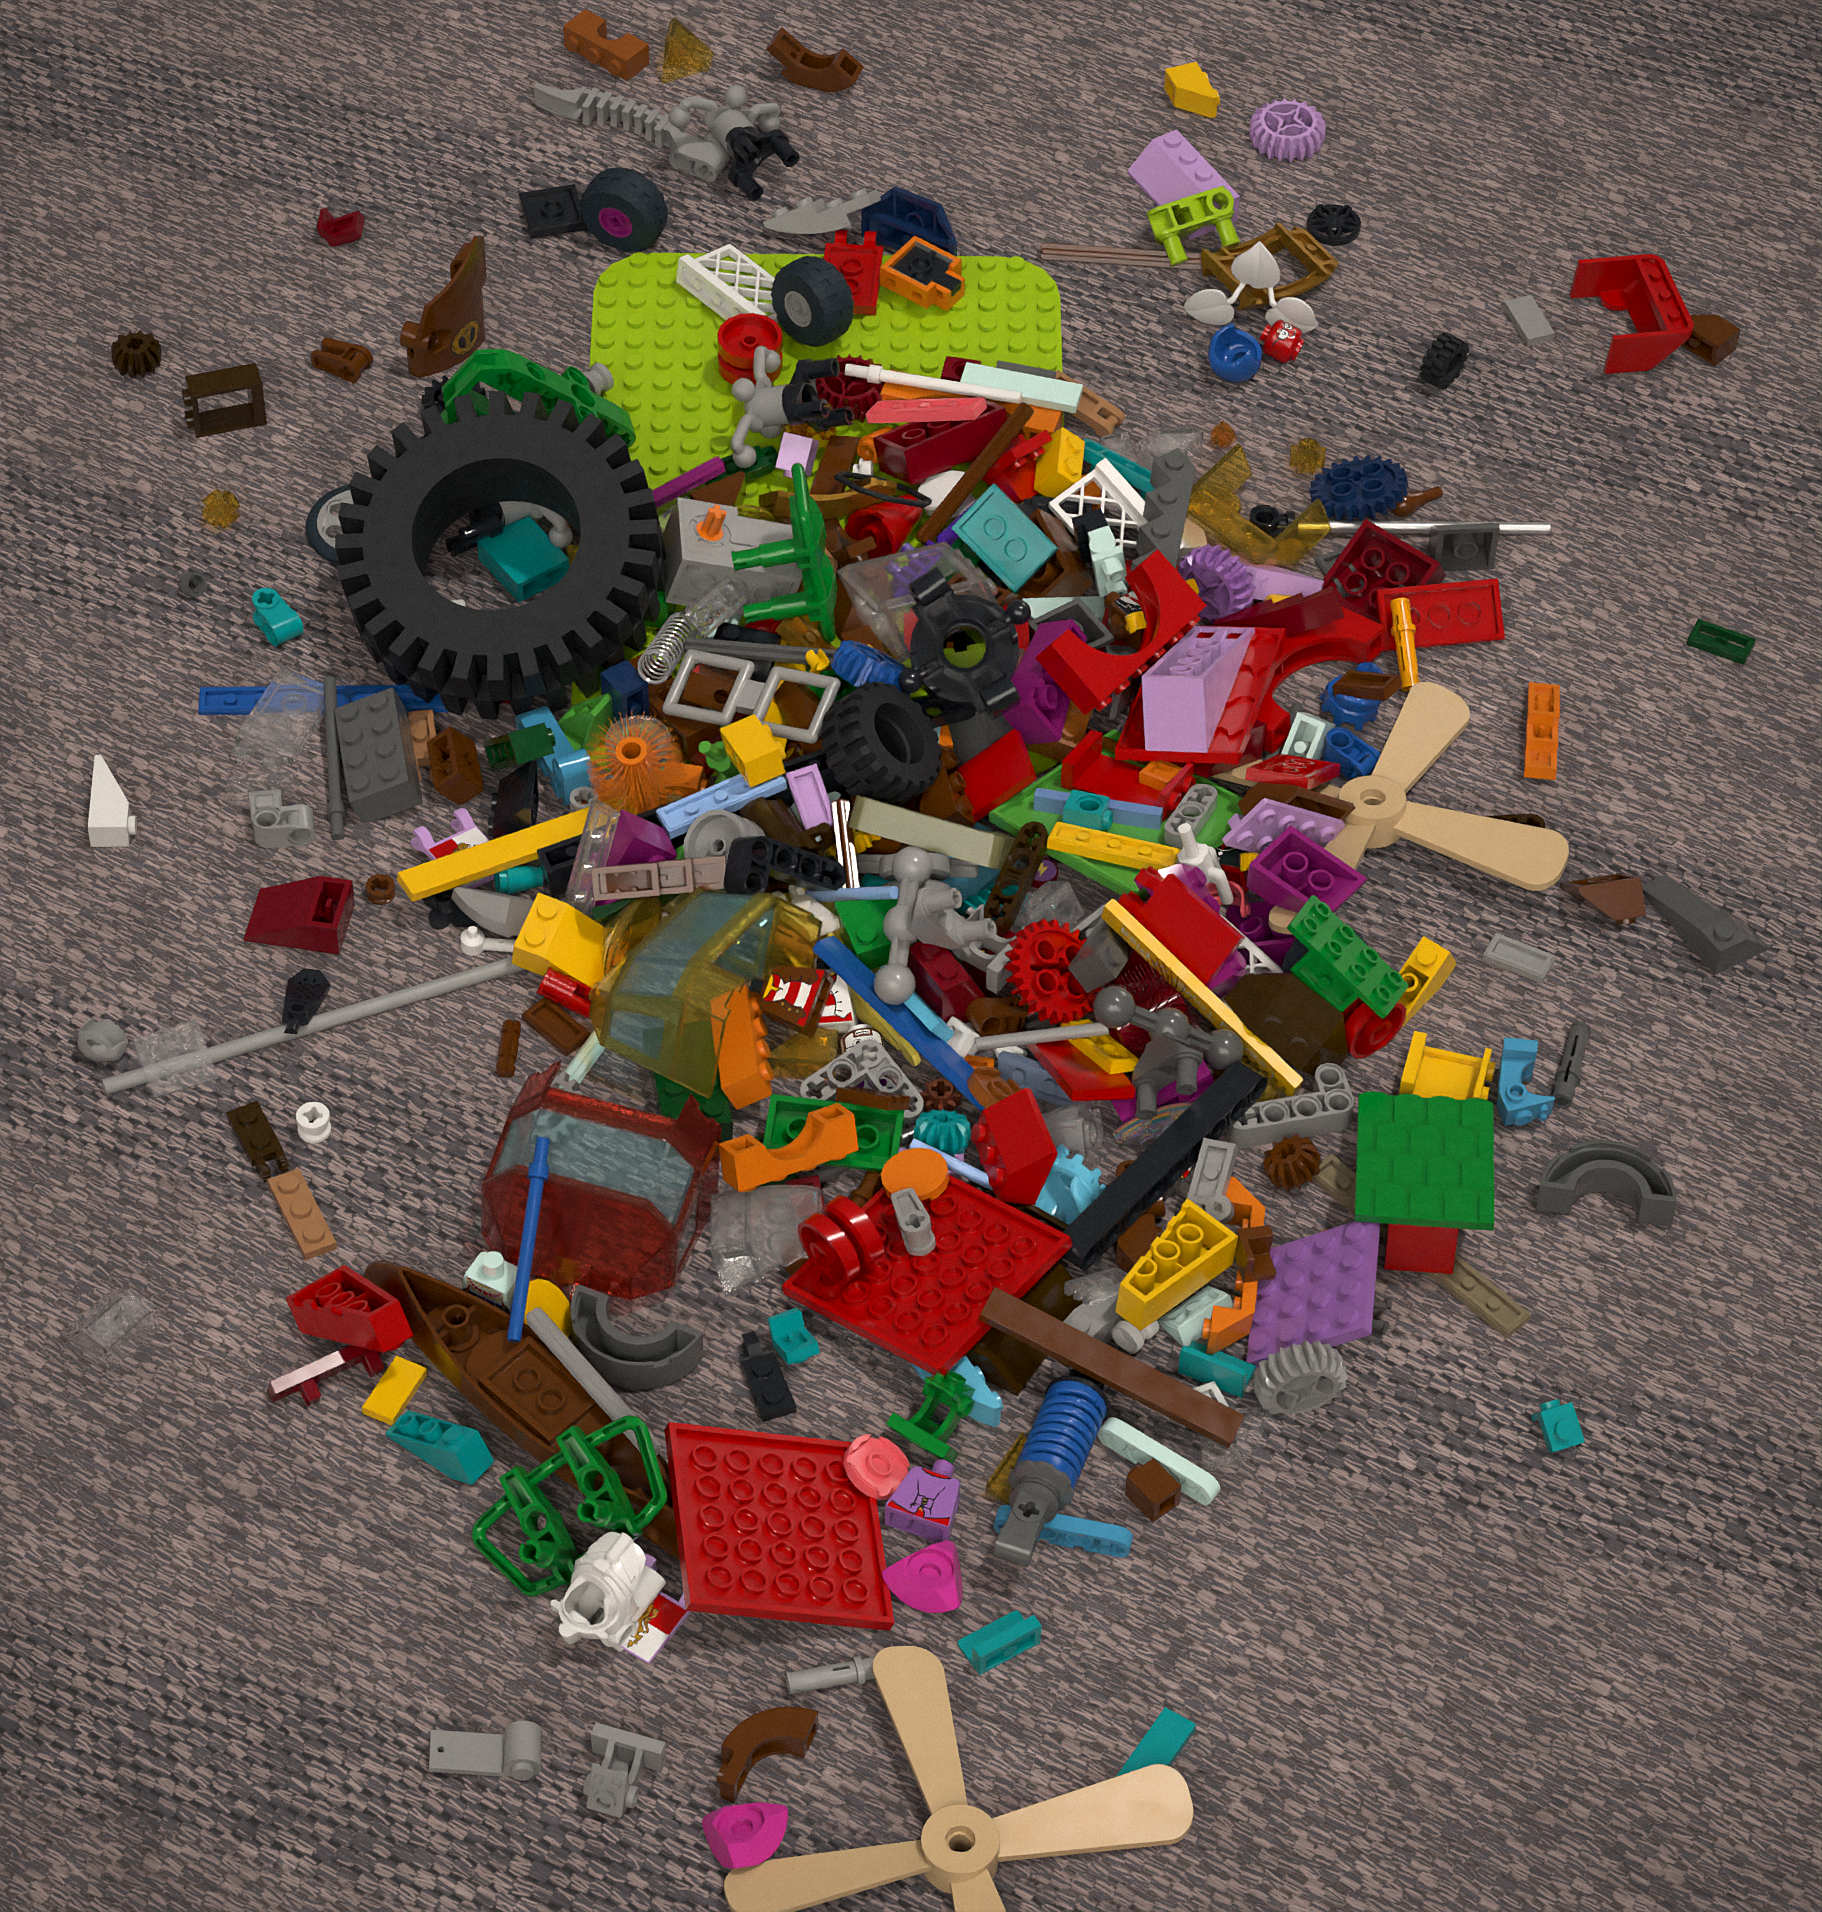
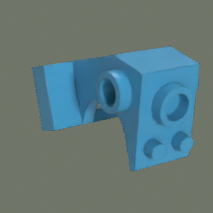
M1504 1037L1498 1067L1496 1108L1504 1126L1512 1124L1521 1126L1539 1118L1540 1122H1543L1552 1113L1555 1097L1532 1094L1521 1083L1522 1081L1531 1082L1538 1041Z

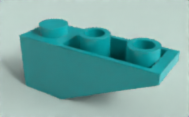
M410 1410L399 1416L396 1422L385 1432L387 1437L451 1479L470 1485L494 1463V1459L478 1430Z

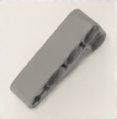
M1333 1063L1322 1064L1315 1071L1313 1093L1254 1103L1225 1132L1226 1141L1236 1144L1238 1148H1248L1281 1142L1284 1136L1291 1139L1295 1134H1298L1301 1138L1347 1129L1352 1122L1354 1098L1343 1069Z

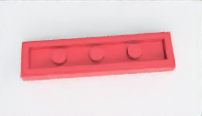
M983 397L877 401L867 411L866 419L867 423L976 420L987 408Z

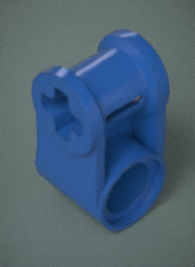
M1336 727L1328 731L1323 752L1324 761L1339 763L1341 765L1340 773L1349 781L1357 777L1368 776L1374 770L1381 755L1378 750L1366 744L1346 728Z

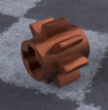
M942 1077L933 1080L931 1083L925 1082V1092H920L925 1105V1112L927 1113L932 1109L941 1111L943 1108L949 1112L956 1111V1106L961 1105V1093L956 1092V1087L950 1081L942 1079Z

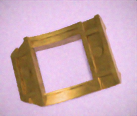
M1275 223L1274 228L1252 240L1232 246L1220 247L1218 252L1211 253L1208 249H1202L1201 252L1203 277L1215 275L1218 281L1222 282L1234 293L1240 284V281L1235 278L1231 271L1232 263L1236 257L1251 249L1259 241L1267 248L1271 255L1278 253L1286 247L1290 254L1295 256L1310 274L1292 283L1273 288L1274 299L1277 303L1282 298L1295 297L1322 283L1330 277L1339 264L1306 229L1294 226L1292 231H1290L1281 223ZM1246 284L1237 297L1240 300L1237 311L1271 306L1268 289L1265 287L1257 289L1250 286V284Z
M873 477L853 482L860 487L888 496L895 495L897 482L877 480V478ZM851 488L840 494H810L820 511H822L824 520L851 514L880 500L856 492ZM776 490L759 495L760 519L780 521L783 518H791L789 497L795 495V493Z

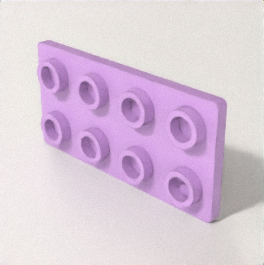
M1264 798L1245 817L1235 813L1227 821L1232 830L1222 838V841L1226 846L1260 854L1291 825L1324 848L1328 842L1336 839L1338 833L1345 827V824L1337 818Z

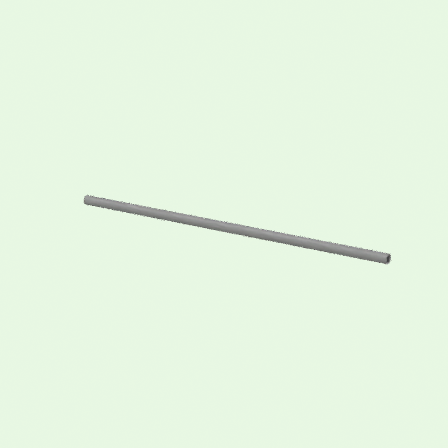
M662 911L607 929L626 940L669 927L671 923L668 913ZM512 957L315 1015L308 1025L300 1026L297 1035L284 1033L287 1026L285 1024L101 1079L102 1086L106 1095L526 969L513 965Z

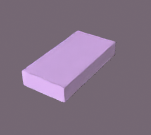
M817 764L786 773L785 777L804 830L823 822L828 823L830 828H832L831 803Z

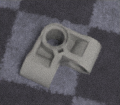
M281 789L249 791L250 815L256 844L263 848L308 846L314 841L315 828L312 808L304 804L282 806Z

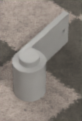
M516 1721L507 1725L504 1735L431 1730L428 1772L512 1777L519 1781L529 1780L541 1770L542 1728L531 1721Z

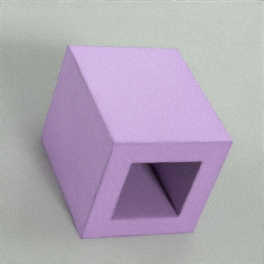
M784 432L776 468L784 470L783 476L792 478V465L794 463H801L804 467L805 475L811 477L819 441Z

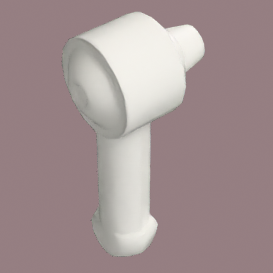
M470 926L461 934V950L470 956L478 955L484 950L513 953V946L516 940L485 937L480 929Z

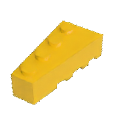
M1187 1198L1181 1206V1211L1177 1216L1171 1218L1167 1223L1166 1230L1160 1237H1156L1150 1245V1250L1144 1257L1141 1256L1120 1283L1115 1312L1139 1331H1142L1233 1265L1238 1235Z

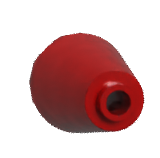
M902 495L898 497L918 501L915 497L911 495ZM883 501L858 509L850 514L844 531L857 541L872 536L877 547L867 551L869 561L879 559L883 566L889 559L893 560L922 519L923 509L921 507Z

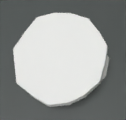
M946 471L927 478L924 483H921L918 492L932 500V504L924 508L929 516L933 514L965 472ZM971 493L951 518L961 515L976 501Z

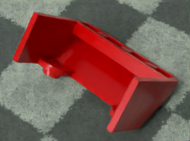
M1653 254L1578 260L1569 293L1570 298L1598 296L1602 305L1610 310H1628L1638 332L1635 334L1612 336L1603 369L1604 374L1651 370L1690 339L1694 323L1669 269L1661 257Z

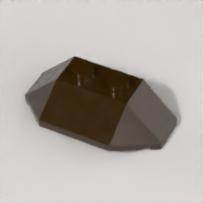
M1245 973L1224 997L1225 1002L1249 1031L1300 1071L1314 1076L1316 1069L1320 1065L1333 1063L1340 1066L1348 1057L1344 1014L1293 973Z

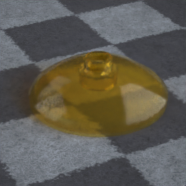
M638 897L621 909L614 919L606 925L603 932L604 940L601 954L603 974L609 985L616 988L627 985L649 957L655 944L662 918V906L657 897Z

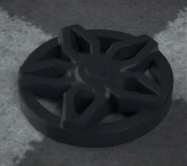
M1319 204L1309 214L1307 219V231L1318 242L1325 245L1340 246L1351 243L1359 236L1361 230V220L1349 205ZM1318 232H1325L1327 236L1321 235ZM1343 232L1351 233L1345 237H1341Z

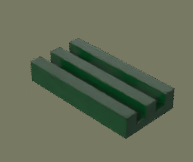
M1698 619L1687 639L1686 645L1745 665L1751 650L1755 646L1756 639ZM1699 631H1703V632L1712 634V635L1716 636V638H1715V637H1712V636H1709V635H1706V634H1704V633H1701V632H1699ZM1728 640H1729V641H1732V642H1734V643L1743 645V646H1745V648H1743V647H1741V646H1738V645H1735V644H1732V643H1729Z

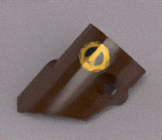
M473 236L472 243H464L450 264L451 281L438 295L424 305L420 323L409 320L404 323L400 334V345L407 348L408 371L411 375L426 377L450 369L470 357L484 342L485 323L482 288L487 280L484 236Z

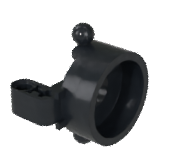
M937 567L909 583V592L916 602L911 609L918 618V621L913 629L910 641V663L912 668L904 669L898 676V685L901 690L906 693H914L922 688L931 698L944 705L956 708L975 707L979 714L986 711L992 721L1019 705L1021 697L1011 681L1015 674L1019 653L1018 635L1015 625H1022L1030 619V606L1025 601L1015 600L1007 606L1005 611L997 603H992L982 597L956 595ZM958 629H971L977 632L985 643V654L982 660L969 668H959L952 665L946 659L943 652V644L946 637Z

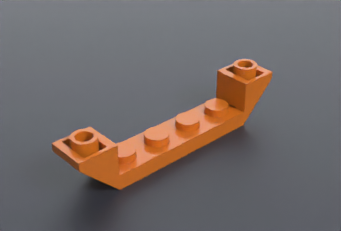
M1231 1176L1226 1197L1231 1201L1235 1210L1233 1218L1226 1224L1241 1226V1229L1264 1226L1265 1207L1235 1177ZM1239 1270L1236 1273L1234 1290L1240 1291V1297L1234 1296L1232 1308L1213 1305L1211 1319L1204 1318L1201 1339H1207L1206 1354L1213 1355L1250 1333L1255 1313L1258 1281L1243 1283Z

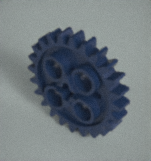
M1367 455L1364 460H1360L1358 456H1354L1353 461L1343 458L1340 465L1333 462L1331 463V469L1322 468V474L1314 475L1315 481L1310 482L1311 488H1309L1313 508H1317L1319 514L1325 513L1326 518L1335 515L1336 521L1347 517L1348 522H1351L1354 517H1358L1360 521H1363L1365 516L1369 515L1374 519L1376 518L1375 513L1387 514L1386 508L1396 509V502L1404 501L1403 496L1408 495L1407 488L1409 487L1405 469L1400 468V463L1392 464V459L1382 462V456L1371 460L1370 455Z

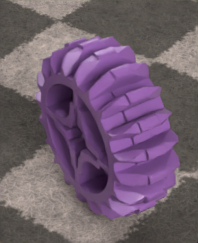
M1210 544L1202 547L1199 546L1188 553L1182 559V562L1179 563L1178 573L1185 581L1188 579L1195 580L1200 591L1198 596L1207 605L1199 613L1201 621L1208 618L1211 625H1214V621L1251 607L1255 599L1253 593L1256 588L1255 585L1250 583L1253 575L1247 574L1246 568L1248 565H1242L1239 562V556L1233 557L1230 548L1222 551L1219 544L1213 547Z

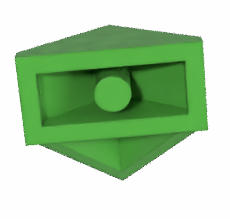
M609 693L572 705L557 722L574 751L584 748L586 751H591L587 753H592L595 746L590 745L600 743L599 741H602V739L599 738H605L607 735L604 730L609 733L613 728L612 697Z

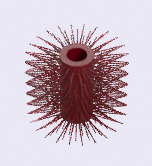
M1151 965L1150 968L1153 975L1148 969L1149 977L1142 969L1145 979L1140 972L1141 980L1135 974L1139 984L1138 987L1131 974L1134 985L1131 983L1129 987L1124 981L1127 991L1128 989L1132 991L1131 995L1135 1005L1152 1012L1166 1007L1176 1008L1196 1023L1191 1018L1192 1016L1186 1013V1011L1189 1012L1186 1010V1007L1191 1006L1185 1005L1183 1001L1185 999H1182L1180 995L1181 992L1179 993L1176 990L1177 983L1173 987L1172 973V986L1169 984V974L1167 976L1166 973L1167 985L1163 972L1161 977L1157 968L1156 974ZM1130 1023L1119 1028H1109V1035L1133 1055L1135 1052V1055L1138 1054L1141 1057L1144 1049H1146V1043L1151 1042L1148 1030Z

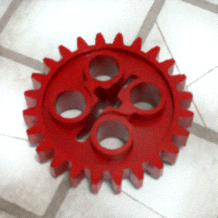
M1046 919L1036 923L1032 922L1025 926L1024 929L1016 933L1017 938L1009 942L1013 949L1005 953V956L1012 960V962L1004 965L1005 969L1012 971V976L1008 977L1006 981L1016 985L1011 994L1020 993L1022 997L1018 1005L1022 1006L1027 1003L1029 1005L1028 1015L1038 1012L1039 1021L1042 1022L1049 1018L1050 1025L1058 1022L1069 1023L1079 1020L1083 1015L1092 1011L1090 1007L1093 1005L1092 1002H1094L1096 997L1095 991L1092 990L1087 993L1067 968L1087 938L1080 941L1078 939L1079 929L1070 933L1069 923L1066 922L1059 926L1057 919H1053L1050 922H1047Z

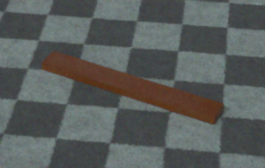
M994 1287L978 1320L1227 1448L1230 1447L1245 1415L996 1287Z

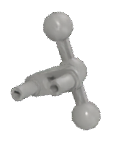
M914 846L905 847L897 852L892 861V874L897 882L900 883L897 906L888 910L883 919V932L891 942L888 964L879 969L874 978L875 993L881 1001L891 1005L904 1003L910 999L915 990V977L907 967L909 948L912 943L920 940L924 944L929 943L956 950L967 948L971 942L977 940L993 939L997 931L995 922L991 921L990 918L968 922L953 910L960 908L962 904L961 893L956 888L941 891H932L929 888L919 889V886L926 883L933 872V863L927 851Z

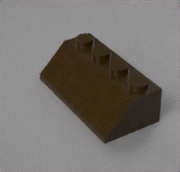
M1056 1262L1020 1300L1063 1322L1075 1308L1087 1302L1088 1297L1059 1262ZM992 1327L964 1356H967L973 1366H978L981 1369L986 1381L1018 1397L1048 1355Z

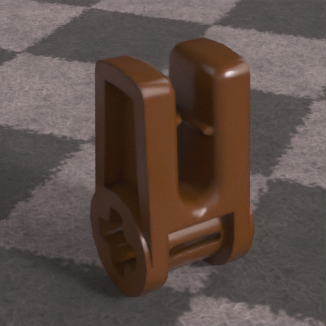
M325 337L321 342L322 350L316 349L311 353L313 367L336 375L351 383H356L361 377L362 370L369 368L373 363L372 354L364 346Z

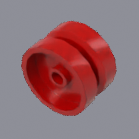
M747 313L731 317L720 326L717 333L718 369L725 381L733 385L736 380L747 378L756 386L757 381L753 373L754 351L758 346H765L767 349L774 350L779 354L781 359L779 368L772 373H766L771 383L779 377L783 368V338L781 328L774 320L765 315Z
M1358 997L1342 1012L1344 1014L1348 1052L1354 1058L1363 1059L1385 1047L1400 1031L1406 1019L1405 1006L1398 1000L1390 1013L1382 1019Z
M839 1195L822 1206L821 1214L816 1212L798 1224L797 1232L806 1254L820 1272L833 1283L839 1285L846 1284L859 1274L860 1266L866 1268L883 1256L884 1248L876 1227L865 1212L848 1197Z

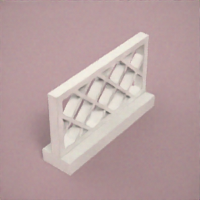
M731 244L696 259L688 254L679 258L676 282L725 320L747 313L766 316L764 312L774 313L768 317L777 324L779 323L772 304L758 302V299L772 300L771 291L759 290V286L772 289L774 277ZM726 256H730L736 262L725 261L720 259ZM705 267L715 268V271H709ZM719 269L736 271V274L719 272ZM739 271L752 273L756 277L739 275ZM725 282L735 283V286H729ZM738 284L755 286V289L738 287ZM744 297L754 298V301H748Z
M1106 458L1097 463L1093 471L1049 502L1048 507L1073 535L1072 518L1082 515L1083 503L1100 504L1103 514L1104 505L1116 506L1121 511V520L1105 519L1108 525L1120 527L1119 539H1115L1116 546L1120 545L1122 550L1123 547L1136 548L1137 541L1123 540L1124 527L1136 528L1139 531L1140 526L1148 523L1143 517L1145 501ZM1094 481L1101 489V498L1084 496V487ZM1066 500L1079 502L1078 515L1065 513L1059 505ZM1182 542L1178 560L1181 558L1185 547Z

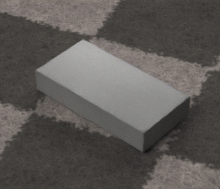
M1532 295L1504 301V310L1526 346L1554 340L1555 332Z
M1495 933L1483 954L1482 960L1543 984L1555 962L1556 956Z

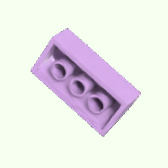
M1178 130L1154 138L1127 170L1130 177L1157 206L1219 186H1225L1234 198L1233 209L1235 214L1231 219L1232 223L1238 221L1240 196ZM1213 201L1214 207L1220 209V205ZM1212 225L1205 226L1187 236V238L1192 240L1216 230V227Z

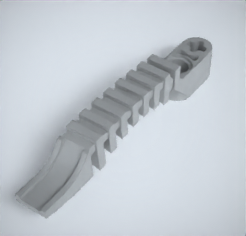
M536 83L534 86L535 105L559 116L577 121L583 112V124L590 125L597 113V124L603 126L608 117H610V126L617 128L622 121L623 129L629 131L632 126H635V134L641 135L645 130L646 140L652 141L655 137V147L662 148V146L670 148L669 163L676 170L679 168L684 170V173L712 182L729 163V154L722 146L685 134L684 127L676 128L670 123L669 114L663 116L660 114V110L653 109L651 111L648 105L642 104L638 106L635 100L630 99L627 102L623 96L613 97L612 93L608 91L600 93V89L595 87L592 90L586 89V87L574 90H559L540 83Z

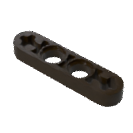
M1032 821L1026 823L1019 830L984 907V918H990L991 921H993L992 917H998L1001 911L1004 914V917H998L994 921L997 929L996 934L1004 933L1013 926L1047 851L1049 835L1046 827L1040 822ZM1028 838H1034L1031 845ZM1021 859L1031 861L1025 869L1014 868L1015 863ZM1015 885L1019 887L1014 895L1005 896L1002 894V891L1007 886Z

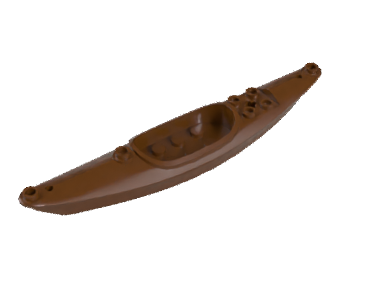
M385 1260L374 1261L365 1269L364 1278L399 1300L414 1335L410 1338L428 1359L483 1415L541 1464L561 1450L556 1437L571 1426H579L587 1436L613 1422L526 1323L523 1322L521 1342L507 1341L510 1315L488 1302L444 1281ZM621 1433L596 1446V1448L611 1469L618 1474L620 1483L635 1514L638 1515L653 1498L641 1453L625 1434ZM659 1453L656 1457L667 1491V1501L655 1518L642 1529V1536L680 1561L669 1467L666 1459ZM568 1463L554 1472V1474L582 1493ZM599 1474L594 1480L596 1490H599L604 1483L602 1474Z

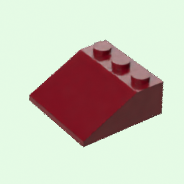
M1365 519L1323 578L1324 585L1322 590L1333 586L1340 606L1379 623L1375 595L1377 589L1441 584L1446 574L1438 561ZM1352 564L1356 571L1352 572L1348 566ZM1337 578L1349 597L1343 599L1336 588L1334 579ZM1359 581L1364 582V586L1361 590L1357 592L1350 591L1352 589L1361 587Z

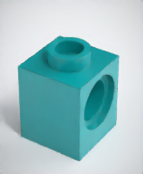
M1072 789L1063 807V823L1103 832L1105 829L1110 830L1114 815L1113 811L1109 810L1110 797Z

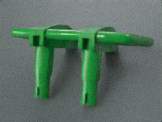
M794 463L791 467L795 495L789 497L793 539L760 544L759 547L731 551L734 571L758 566L766 568L797 562L798 568L802 569L804 591L770 597L768 601L743 604L746 624L773 618L775 621L808 615L810 622L820 621L823 639L830 643L835 639L833 610L837 598L836 578L833 564H831L825 553L827 537L822 511H820L817 503L809 494L803 465L801 463Z
M632 1415L623 1416L587 1436L579 1426L573 1425L556 1437L561 1450L535 1469L527 1473L523 1467L515 1466L499 1477L505 1494L476 1520L472 1528V1541L475 1547L524 1595L535 1597L555 1590L562 1585L570 1586L575 1561L583 1557L588 1551L586 1550L581 1555H578L563 1524L561 1514L554 1509L537 1486L538 1483L566 1463L569 1464L577 1480L579 1490L588 1498L584 1500L586 1504L580 1502L577 1507V1515L583 1522L593 1523L596 1527L609 1529L610 1532L619 1534L623 1532L634 1541L643 1535L642 1529L665 1506L667 1491L650 1432L645 1422L639 1417ZM627 1430H632L635 1433L653 1498L638 1515L635 1514L620 1483L618 1474L611 1469L596 1448V1446ZM599 1474H602L604 1483L599 1490H596L594 1480ZM511 1507H513L520 1521L522 1530L531 1539L526 1541L527 1545L524 1543L520 1545V1559L525 1563L535 1564L539 1568L551 1570L553 1572L551 1576L531 1582L487 1539V1529ZM544 1514L546 1525L539 1531L537 1521Z

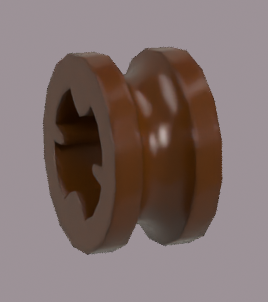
M385 874L371 876L366 882L368 900L376 905L390 903L395 897V883L393 879ZM379 887L382 890L386 889V891L382 892L379 889L375 890V888Z

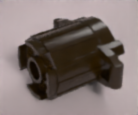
M759 797L750 801L739 810L742 818L755 822L768 838L825 857L823 853L835 844L834 834L828 823L823 822L804 830L790 806L779 797L772 801ZM820 836L822 841L817 843L815 838ZM769 877L764 896L771 899V893L773 892L788 893V888L791 884Z

